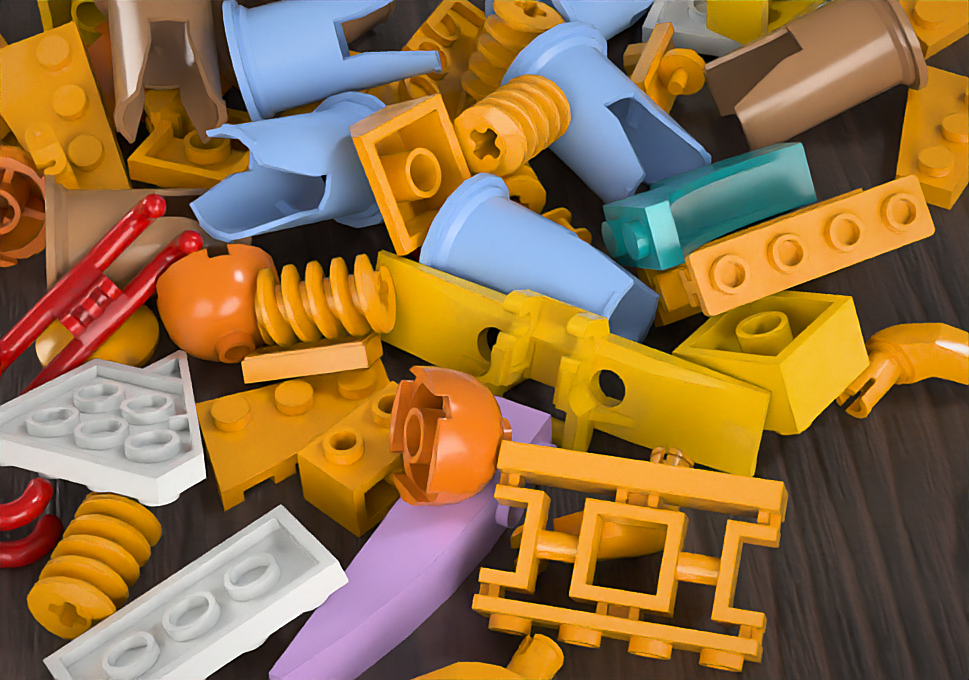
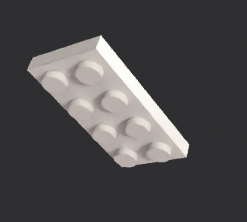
M280 504L45 658L43 662L55 680H206L209 675L240 654L254 650L262 645L270 634L303 612L319 607L330 594L348 583L349 580L339 561Z

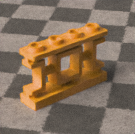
M910 174L865 191L862 188L851 190L712 240L688 254L683 264L664 270L637 267L636 271L639 280L660 295L654 318L655 326L660 327L703 312L706 316H714L929 237L934 234L935 227L919 180L916 175Z
M501 440L496 466L501 472L500 483L496 484L494 498L501 505L527 509L516 572L482 567L480 569L478 580L481 583L479 594H474L472 609L480 615L490 618L488 629L518 636L530 635L532 625L559 629L558 641L590 648H600L601 637L629 641L628 653L662 660L671 659L672 648L700 653V665L734 672H742L744 660L761 663L763 653L762 640L766 630L767 618L764 613L733 608L743 543L779 548L781 522L784 523L788 501V492L784 482ZM525 483L614 496L616 499L615 502L586 498L580 535L546 530L551 498L545 491L524 487ZM666 504L757 518V524L727 519L721 558L684 552L689 524L688 517L683 512L663 510L662 505ZM604 521L667 531L656 596L592 585ZM541 558L574 563L569 597L575 602L597 605L596 613L504 599L505 591L534 595ZM679 580L716 586L711 620L715 625L740 629L739 636L735 637L644 622L643 616L646 613L673 618Z

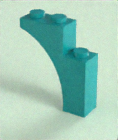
M802 142L776 143L649 183L650 191L602 205L607 220L602 223V236L609 254L613 258L617 257L619 265L664 270L685 263V257L693 250L717 237L770 216L816 202L817 197Z

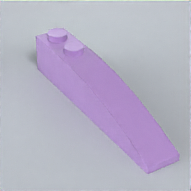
M493 395L500 405L502 417L507 418L510 422L512 441L557 448L556 445L552 444L551 414ZM497 470L495 476L483 491L459 504L412 506L404 502L400 497L344 571L349 582L330 594L326 601L315 610L270 670L269 679L355 680L404 641L458 589L491 551L507 527H515L521 519L524 508L504 506L494 498L496 484L500 483L501 472ZM525 483L524 488L534 489L536 485Z

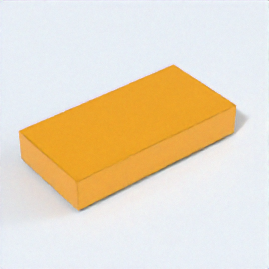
M371 331L361 337L349 334L338 340L321 338L315 343L309 344L297 341L295 344L286 347L278 344L260 346L244 357V360L241 361L244 382L247 384L368 368L383 355L380 333Z

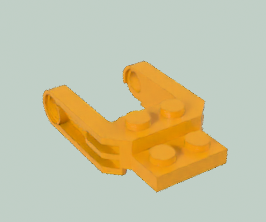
M349 50L350 56L361 54L360 52ZM219 70L223 97L233 84ZM180 88L167 90L150 89L146 93L144 109L148 116L145 118V124L150 135L127 159L130 179L154 184L165 189L212 188L233 173L248 171L250 149L239 139L214 137L207 144L202 142L181 102ZM368 89L362 90V91H358V92L365 93ZM323 101L285 110L279 118L312 113ZM226 108L228 115L227 124L237 125L252 122L248 112Z

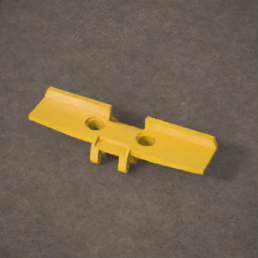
M385 250L378 252L376 270H379L382 264L389 268L393 277L396 294V321L393 330L380 334V339L438 367L468 373L484 382L493 395L503 398L504 392L529 378L554 387L555 393L552 404L556 405V409L567 412L565 421L551 416L552 444L557 447L587 452L592 439L593 429L595 428L650 449L663 446L666 454H668L669 447L682 450L689 454L695 463L723 472L748 477L754 476L771 391L610 333L608 318L532 290H514L506 295L402 256H397ZM490 327L501 330L498 333L496 344L492 346V351L487 343V332ZM602 370H611L622 379L625 386L623 401L607 397L602 392L599 384V376Z

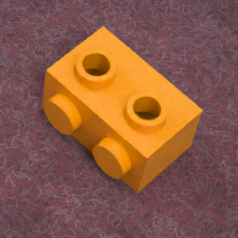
M391 381L370 398L361 401L353 411L324 433L313 437L304 448L297 452L304 499L359 538L384 519L401 497L395 486L393 473L406 474L403 464V453H390L389 442L391 412L399 386L394 381Z

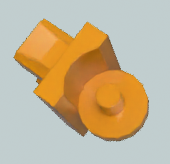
M672 22L656 24L648 42L628 45L623 55L627 77L668 115L677 95L697 93L706 81L703 73L706 63L702 57L693 49L674 47L672 39L674 27Z

